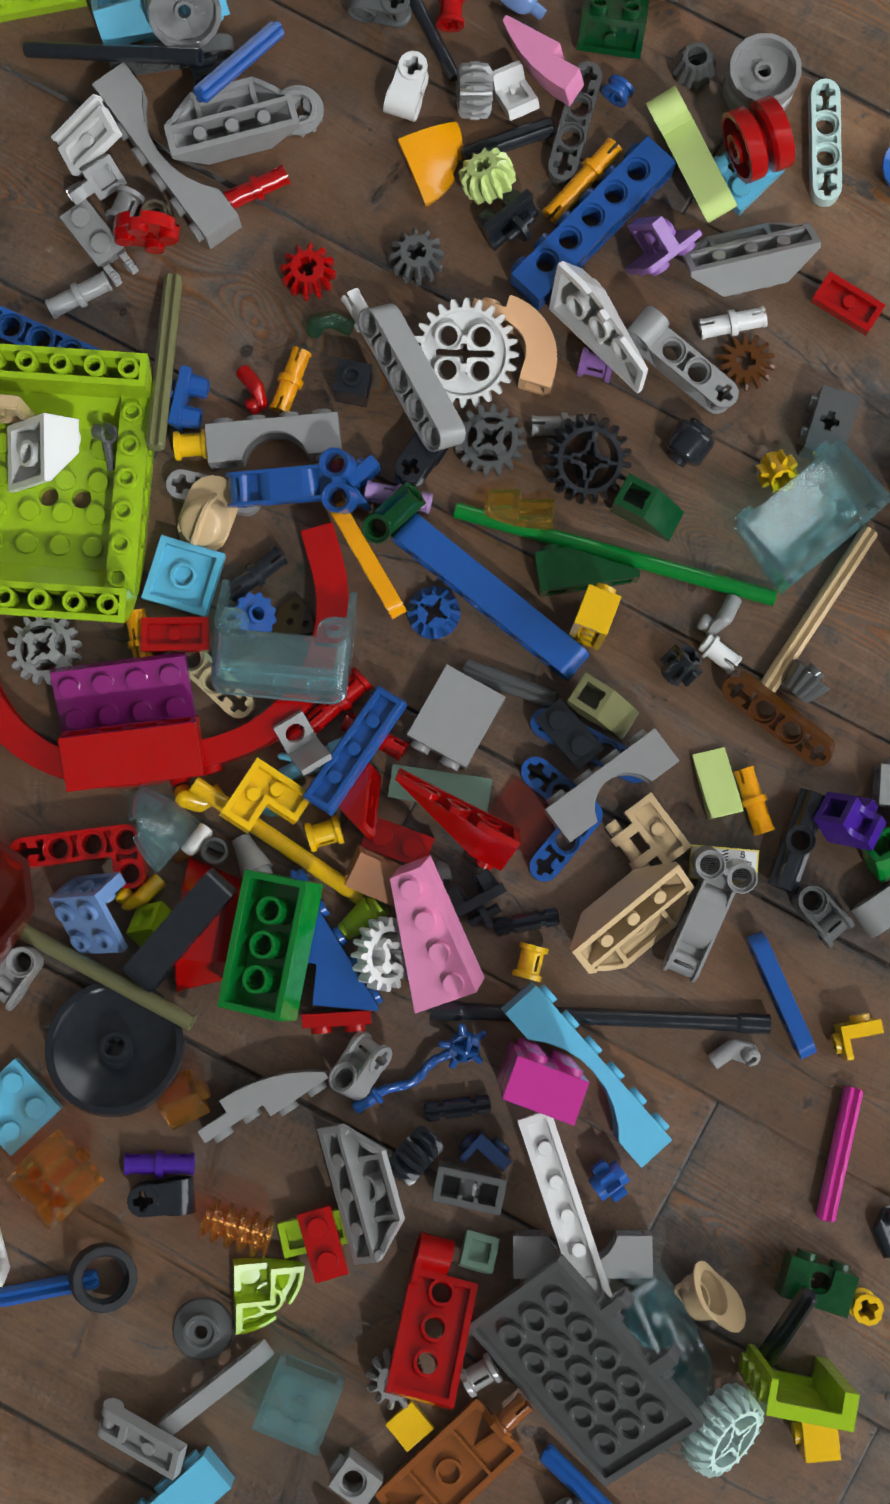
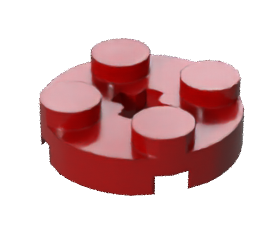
M141 210L140 216L130 217V211H124L114 217V242L119 246L129 247L134 245L145 247V251L148 253L162 254L165 247L179 242L180 224L175 226V218L157 211Z

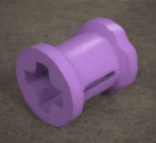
M583 347L577 376L582 377L585 374L602 378L605 383H609L612 369L594 352H590L588 347Z

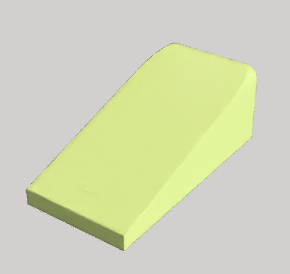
M725 747L693 754L692 759L707 819L710 820L743 812L740 795Z

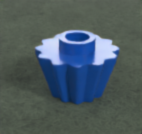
M248 592L245 597L238 598L231 613L233 619L231 623L235 626L236 631H240L245 636L263 637L265 632L272 631V624L277 621L274 616L276 609L271 606V600L263 598L261 593L253 595Z

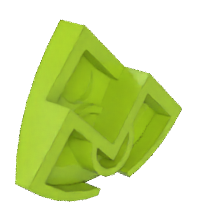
M277 1258L232 1259L235 1334H246L265 1327L276 1320L275 1312L281 1308L286 1300L288 1304H292L303 1282L305 1272L303 1262Z

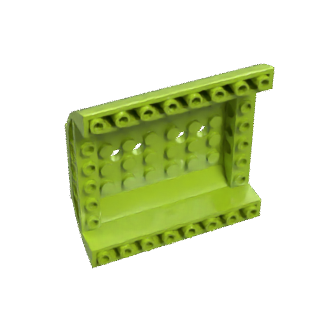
M0 344V394L19 396L35 413V416L48 413L79 419V432L81 435L79 453L51 481L12 493L8 492L7 426L12 424L0 423V615L125 623L130 618L137 600L145 565L154 451L148 450L146 445L152 388L148 353ZM106 422L114 425L118 430V437L112 443L115 470L107 471L102 442L94 439L91 434L93 424L101 425L105 431L104 423ZM48 490H56L58 492V500L52 506H45L42 503V496ZM81 492L91 494V502L85 508H78L74 504L75 497Z

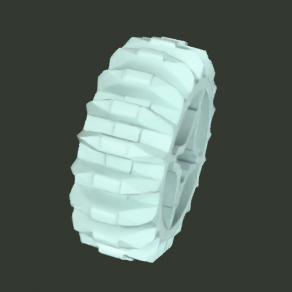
M737 1382L733 1384L727 1383L722 1389L717 1388L712 1396L706 1397V1401L701 1406H698V1409L706 1417L703 1427L681 1440V1452L684 1455L683 1458L689 1462L688 1465L709 1479L715 1476L719 1477L724 1471H730L734 1464H739L742 1456L747 1454V1450L751 1445L755 1444L754 1439L760 1434L761 1430L759 1427L764 1422V1412L749 1389L739 1385Z

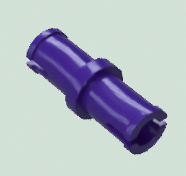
M156 1150V1154L125 1153L124 1175L155 1174L156 1178H163L164 1174L194 1175L195 1153L164 1154V1150Z

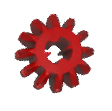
M311 242L307 245V250L304 251L296 244V255L286 253L284 257L287 263L280 266L281 274L285 275L282 279L283 286L291 287L290 293L293 297L302 292L303 300L306 302L312 293L320 300L322 298L320 289L331 291L332 284L330 280L336 279V271L332 269L335 265L334 259L326 257V249L323 247L314 252V245ZM310 269L313 274L306 276L304 270Z

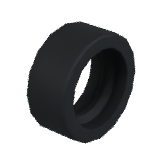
M106 1242L91 1244L81 1250L71 1263L68 1273L69 1289L74 1298L87 1310L101 1314L113 1312L124 1306L134 1294L138 1281L137 1267L131 1256L117 1245ZM106 1256L119 1262L123 1270V1280L116 1293L110 1297L100 1299L92 1297L86 1292L82 1277L85 1268L91 1261Z

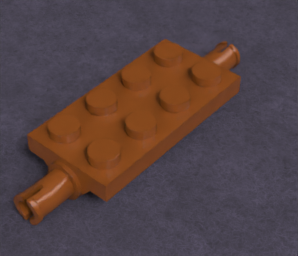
M518 1393L497 1414L493 1413L477 1395L382 1483L374 1496L381 1504H469L524 1452V1447L512 1435L511 1430L529 1413L534 1411L532 1405L528 1400L524 1401L525 1397Z

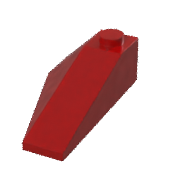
M399 768L395 780L470 856L475 858L474 862L489 871H492L493 867L500 871L504 868L520 845L519 828Z

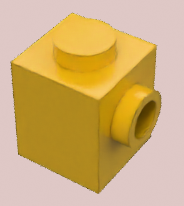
M797 1421L791 1423L794 1445H799V1453L806 1463L841 1460L838 1429Z

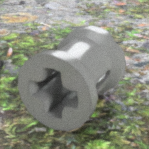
M118 185L116 189L118 195L112 208L106 211V218L114 223V217L124 211H130V217H133L138 206L144 203L145 197L131 187Z
M488 1352L483 1354L482 1360L466 1369L462 1367L460 1379L472 1398L477 1396V1391L494 1381L497 1383L503 1381L494 1360Z

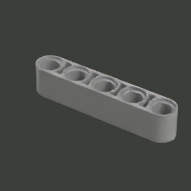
M389 303L361 310L358 316L359 329L426 449L430 452H436L462 444L466 435L465 426L399 308L395 304Z

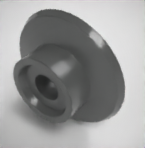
M209 1297L194 1298L183 1304L177 1311L172 1326L173 1337L178 1348L188 1357L197 1360L213 1359L222 1354L232 1341L234 1334L233 1318L225 1305L218 1300ZM199 1325L205 1326L208 1334L204 1336L198 1334L196 1327Z

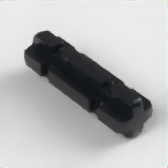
M556 908L545 909L542 913L533 911L511 915L512 918L505 916L493 920L494 931L497 936L508 935L511 931L520 933L542 929L541 926L545 925L548 928L560 924L559 913Z
M485 1094L475 1096V1099L463 1097L443 1100V1103L439 1104L438 1101L427 1102L424 1105L425 1118L431 1122L440 1120V1117H445L446 1120L472 1116V1113H477V1115L489 1114L491 1112L490 1097Z

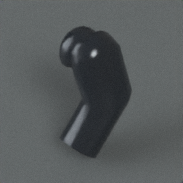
M890 1205L880 1210L872 1226V1232L883 1258H890Z

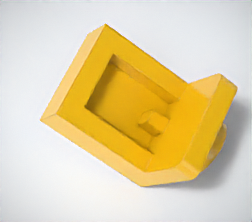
M860 1013L849 1016L850 1022L835 1024V1033L831 1034V1042L835 1054H840V1058L846 1061L854 1060L850 1039L884 1033L881 1019L870 1018L869 1013Z

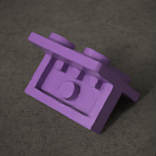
M663 216L636 218L627 226L644 254L629 264L625 270L627 274H640V276L652 274L656 276L670 266L668 261L677 254L682 256L690 252L696 246L694 241L703 234L700 229L675 230L671 222L663 218Z

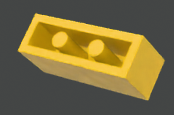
M597 583L596 586L589 584L569 633L571 638L597 651L600 649L622 596L615 594L616 589L602 583Z

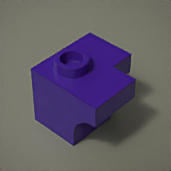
M827 792L813 818L827 842L873 851L886 825L882 815L875 814L878 806L874 799Z

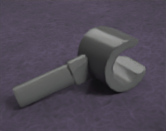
M106 422L104 423L105 431L101 425L93 424L91 434L94 439L102 442L107 471L115 470L112 443L118 437V430L114 425Z

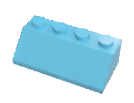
M90 0L103 44L131 45V43L140 40L144 42L159 40L149 23L144 0ZM219 0L221 5V21L224 19V16L230 14L226 0Z

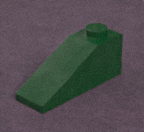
M559 544L542 546L539 548V552L534 553L533 557L539 597L585 591L589 584L596 586L597 583H602L612 587L637 583L640 578L639 569L569 547L559 548Z

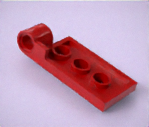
M421 1231L413 1252L383 1392L451 1410L455 1405L478 1284L446 1275L454 1254V1240ZM441 1284L448 1289L449 1299L447 1302L439 1303L433 1298L432 1289L434 1285ZM428 1319H435L441 1324L442 1333L439 1338H431L426 1334L424 1327ZM421 1354H428L433 1358L435 1368L431 1374H425L419 1370L417 1359Z

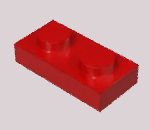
M829 271L810 301L867 336L886 304Z
M141 617V652H210V618Z
M377 817L375 839H368L364 835L360 846L407 864L429 856L435 838Z
M358 1009L302 1014V1029L311 1028V1034L331 1033V1027L345 1026V1032L365 1031V1025L372 1024V1010Z
M331 1204L298 1213L297 1219L315 1284L349 1274L348 1263Z

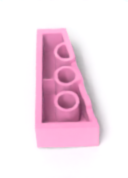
M431 855L400 866L391 876L390 883L413 1007L416 1014L476 993L485 977Z

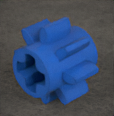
M602 1158L590 1167L595 1175L589 1178L588 1182L602 1201L611 1197L616 1203L628 1194L624 1186L630 1182V1179L616 1160L607 1164Z

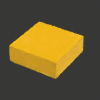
M412 1399L408 1401L407 1408H400L385 1422V1426L407 1452L434 1429V1425Z

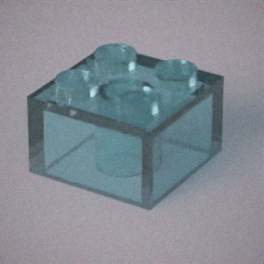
M281 1352L252 1429L317 1456L343 1390L345 1377Z

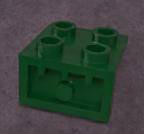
M584 0L576 50L640 59L647 24L649 0Z

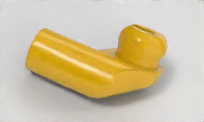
M218 783L213 786L224 794ZM181 784L174 790L175 802L181 808L203 812L212 807L190 792L187 784Z

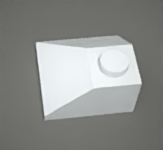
M42 413L7 426L8 492L15 493L51 481L79 453L81 442L79 419Z

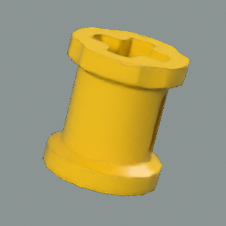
M201 429L200 433L180 434L179 431H173V448L176 461H182L183 457L203 456L204 459H208L205 429Z
M337 815L332 816L331 820L311 825L308 822L304 824L312 853L318 851V847L336 842L339 844L345 843Z
M520 942L521 953L517 968L513 969L512 975L541 982L542 977L539 974L544 955L548 954L549 949Z
M857 1287L849 1313L859 1323L867 1326L876 1325L882 1319L884 1312L883 1303L867 1288ZM866 1300L869 1302L866 1304L868 1310L863 1313L861 1311V1302Z

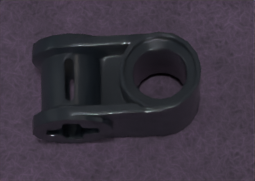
M415 432L395 464L396 484L403 485L408 481L418 489L422 486L433 468L440 463L448 448L430 452L423 445L417 432ZM412 468L416 470L415 474L411 472L408 476L404 475V470L407 472Z
M175 1176L140 1182L134 1187L127 1198L128 1209L133 1215L143 1218L163 1215L181 1216L195 1213L193 1176ZM142 1191H145L147 1197H152L153 1199L147 1206H144L143 1201L137 1200Z

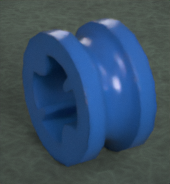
M613 74L608 79L609 84L604 85L601 92L611 104L623 108L628 103L627 98H631L635 90L625 78Z

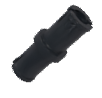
M276 546L254 564L249 562L245 565L246 570L228 584L222 586L227 594L236 587H240L239 590L230 596L235 604L238 598L244 597L255 587L264 586L266 584L265 580L288 564L284 555L274 563H271L281 553Z

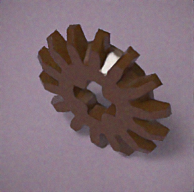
M742 333V342H739L735 336H731L730 340L733 346L731 347L723 343L720 347L726 351V354H717L716 359L724 361V364L717 368L720 371L726 370V376L732 378L737 386L739 383H744V391H749V383L752 382L756 389L760 388V377L767 382L770 379L765 370L774 371L775 365L767 362L768 359L775 357L774 353L764 354L763 352L769 347V343L766 342L759 347L756 345L759 336L755 335L751 343L748 342L747 333ZM744 353L750 354V360L755 361V365H749L747 370L741 369L742 364L737 362V358H742Z

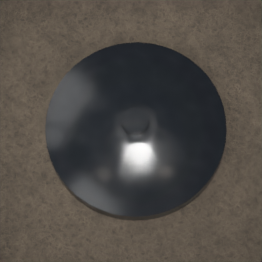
M99 982L78 991L62 1005L50 1024L45 1041L46 1066L57 1090L74 1107L88 1114L100 1117L132 1115L157 1102L175 1082L185 1053L182 1027ZM156 990L153 991L154 993L158 994L159 996L165 998L163 995H161V994H160L159 992H157Z

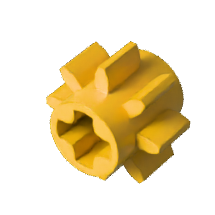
M782 449L778 452L766 453L761 459L760 464L756 465L760 473L757 479L763 488L769 486L773 493L786 490L793 485L795 478L799 477L795 470L798 463L792 454L786 456Z

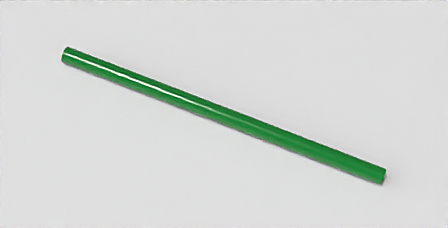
M457 502L453 518L549 545L559 544L560 548L569 547L635 569L725 594H733L740 598L773 607L777 597V590Z

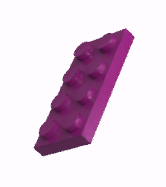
M186 652L52 668L50 671L62 733L63 731L197 715Z

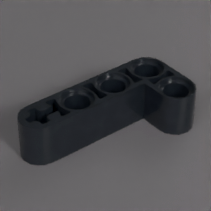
M214 868L208 870L132 956L122 970L148 993L153 992L172 972L173 966L232 900L238 889Z

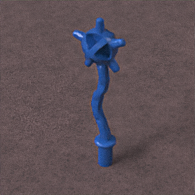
M459 1023L458 1032L452 1035L449 1041H439L438 1043L440 1048H445L446 1050L432 1055L409 1079L384 1084L378 1088L373 1085L365 1098L351 1102L354 1110L359 1114L377 1102L382 1104V1097L388 1093L407 1090L418 1085L426 1077L427 1073L442 1061L451 1059L449 1063L451 1069H454L459 1062L473 1060L477 1064H481L483 1059L478 1055L480 1050L479 1041L487 1036L486 1031L483 1030L474 1035V1033L466 1031L464 1023Z

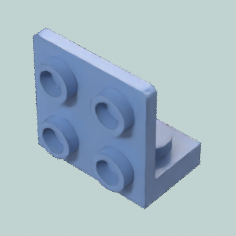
M120 872L73 876L48 898L55 910L56 917L61 921L68 933L72 946L82 954L121 953L128 948L106 906L107 903L116 897V892L126 884Z

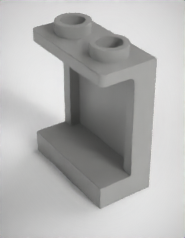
M446 665L407 734V737L413 740L410 746L426 755L430 751L442 757L439 762L456 772L459 767L466 770L506 697L455 668Z

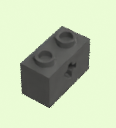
M823 385L817 394H811L805 413L810 414L808 424H802L796 440V444L801 445L798 456L836 467L843 459L862 396ZM823 420L829 421V431L824 429L825 423L822 422Z
M439 1161L432 1192V1201L500 1215L507 1184L506 1174Z

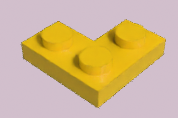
M257 757L219 816L248 834L265 807L294 825L309 803L302 797L306 789Z

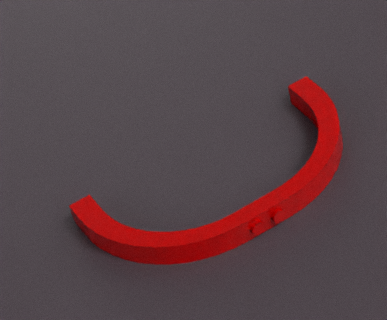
M333 522L300 531L311 566L316 591V622L313 638L300 671L280 698L259 716L234 730L203 739V777L218 774L223 771L222 766L250 757L277 742L279 738L273 730V726L299 710H302L304 715L307 716L330 685L346 644L350 616L348 577ZM0 682V744L30 766L64 780L59 747L42 737L29 726L8 699ZM297 724L289 726L286 730V733L289 732ZM188 777L105 787V789L142 788L169 781L171 786H176L191 780Z

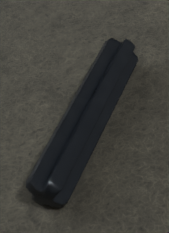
M545 117L463 145L461 147L463 161L471 160L472 153L479 154L484 148L491 151L497 147L500 152H508L554 135V125L550 117Z
M807 1287L799 1289L758 1349L771 1368L816 1305L817 1294L814 1290H810Z

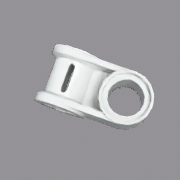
M409 51L401 56L394 78L385 96L384 113L413 122L417 120L429 80L427 60L420 52Z

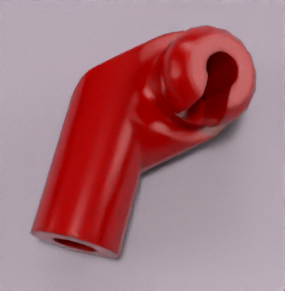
M243 365L237 370L236 377L252 396L244 402L246 409L251 415H257L261 410L264 412L268 405L264 385L248 365Z

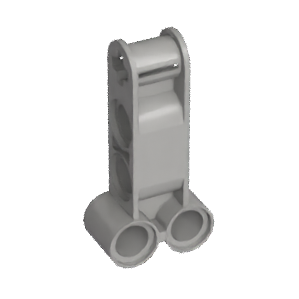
M646 306L627 329L641 357L711 414L723 413L736 403L739 390L734 381L668 327V319L659 310L652 306ZM663 348L672 349L675 352L676 360L670 361L666 359L662 352ZM688 369H696L701 375V382L691 380L688 375ZM719 391L724 394L721 402L716 398Z
M707 845L699 847L692 854V867L700 877L668 947L661 967L663 971L669 969L690 978L689 981L692 983L697 980L735 893L744 894L752 891L757 885L758 880L757 872L749 863L742 859H733L726 863L725 858L717 849ZM710 854L715 855L717 859L716 866L710 871L702 870L700 868L702 858ZM738 868H745L748 871V877L742 884H734L732 882V874Z

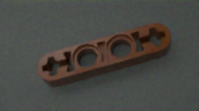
M737 670L728 675L722 685V693L731 704L807 763L818 767L829 763L835 752V743L827 733L751 674ZM739 682L744 685L743 690L736 692L733 689L734 686ZM753 692H755L757 695H755L751 703H749L747 701L748 698L752 695ZM759 701L769 702L774 708V713L771 715L760 713L757 703ZM789 721L794 722L800 727L801 733L796 736L789 735L785 732L783 724ZM807 733L810 735V738L803 745L801 742ZM822 745L825 748L823 752L821 751L818 754L813 752L814 747Z

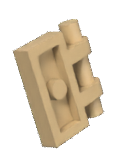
M652 792L623 813L631 823L628 827L623 829L616 819L605 826L613 837L610 839L615 847L619 846L631 861L629 866L632 870L649 867L650 864L648 862L655 857L661 864L671 863L692 847ZM637 832L649 847L642 854L630 839Z

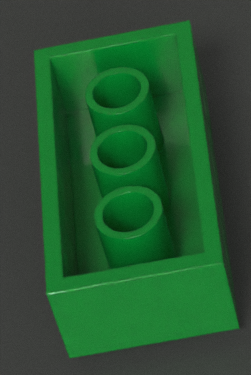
M244 869L217 1007L279 1022L297 1020L324 884L263 871Z

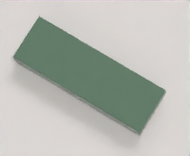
M396 764L392 766L388 798L417 802L395 780L399 768H402L488 812L492 779Z

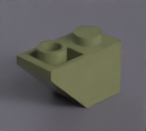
M585 672L566 703L570 709L621 741L640 713L614 689Z

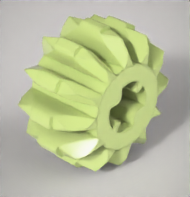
M497 147L491 151L484 148L479 154L472 153V159L463 161V168L459 171V179L465 195L468 196L469 200H474L477 205L484 201L491 204L496 198L503 200V193L511 192V184L516 181L510 157L507 156L506 152H500Z

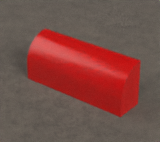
M199 715L63 731L58 738L66 792L204 775V749Z

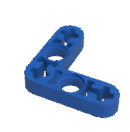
M534 756L528 758L521 767L520 775L522 781L545 801L552 797V789L556 785L564 784L570 791L576 787L573 782L541 757ZM540 764L543 766L542 775L549 779L552 773L557 779L549 784L546 792H543L539 787L545 783L537 777L533 781L528 778L530 771L527 769V766L532 765L535 767ZM595 802V813L598 822L575 839V845L571 850L564 851L559 849L556 844V837L559 832L555 829L533 855L529 862V871L534 879L547 882L555 878L602 821L603 812L597 802ZM550 845L555 853L564 857V860L560 863L555 858L550 864V868L553 870L550 875L543 873L540 876L536 872L538 865L535 862L538 858L542 861L548 858L551 853L545 851V848Z

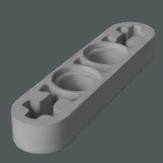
M264 1338L259 1340L172 1408L156 1425L173 1436L261 1367L275 1352Z

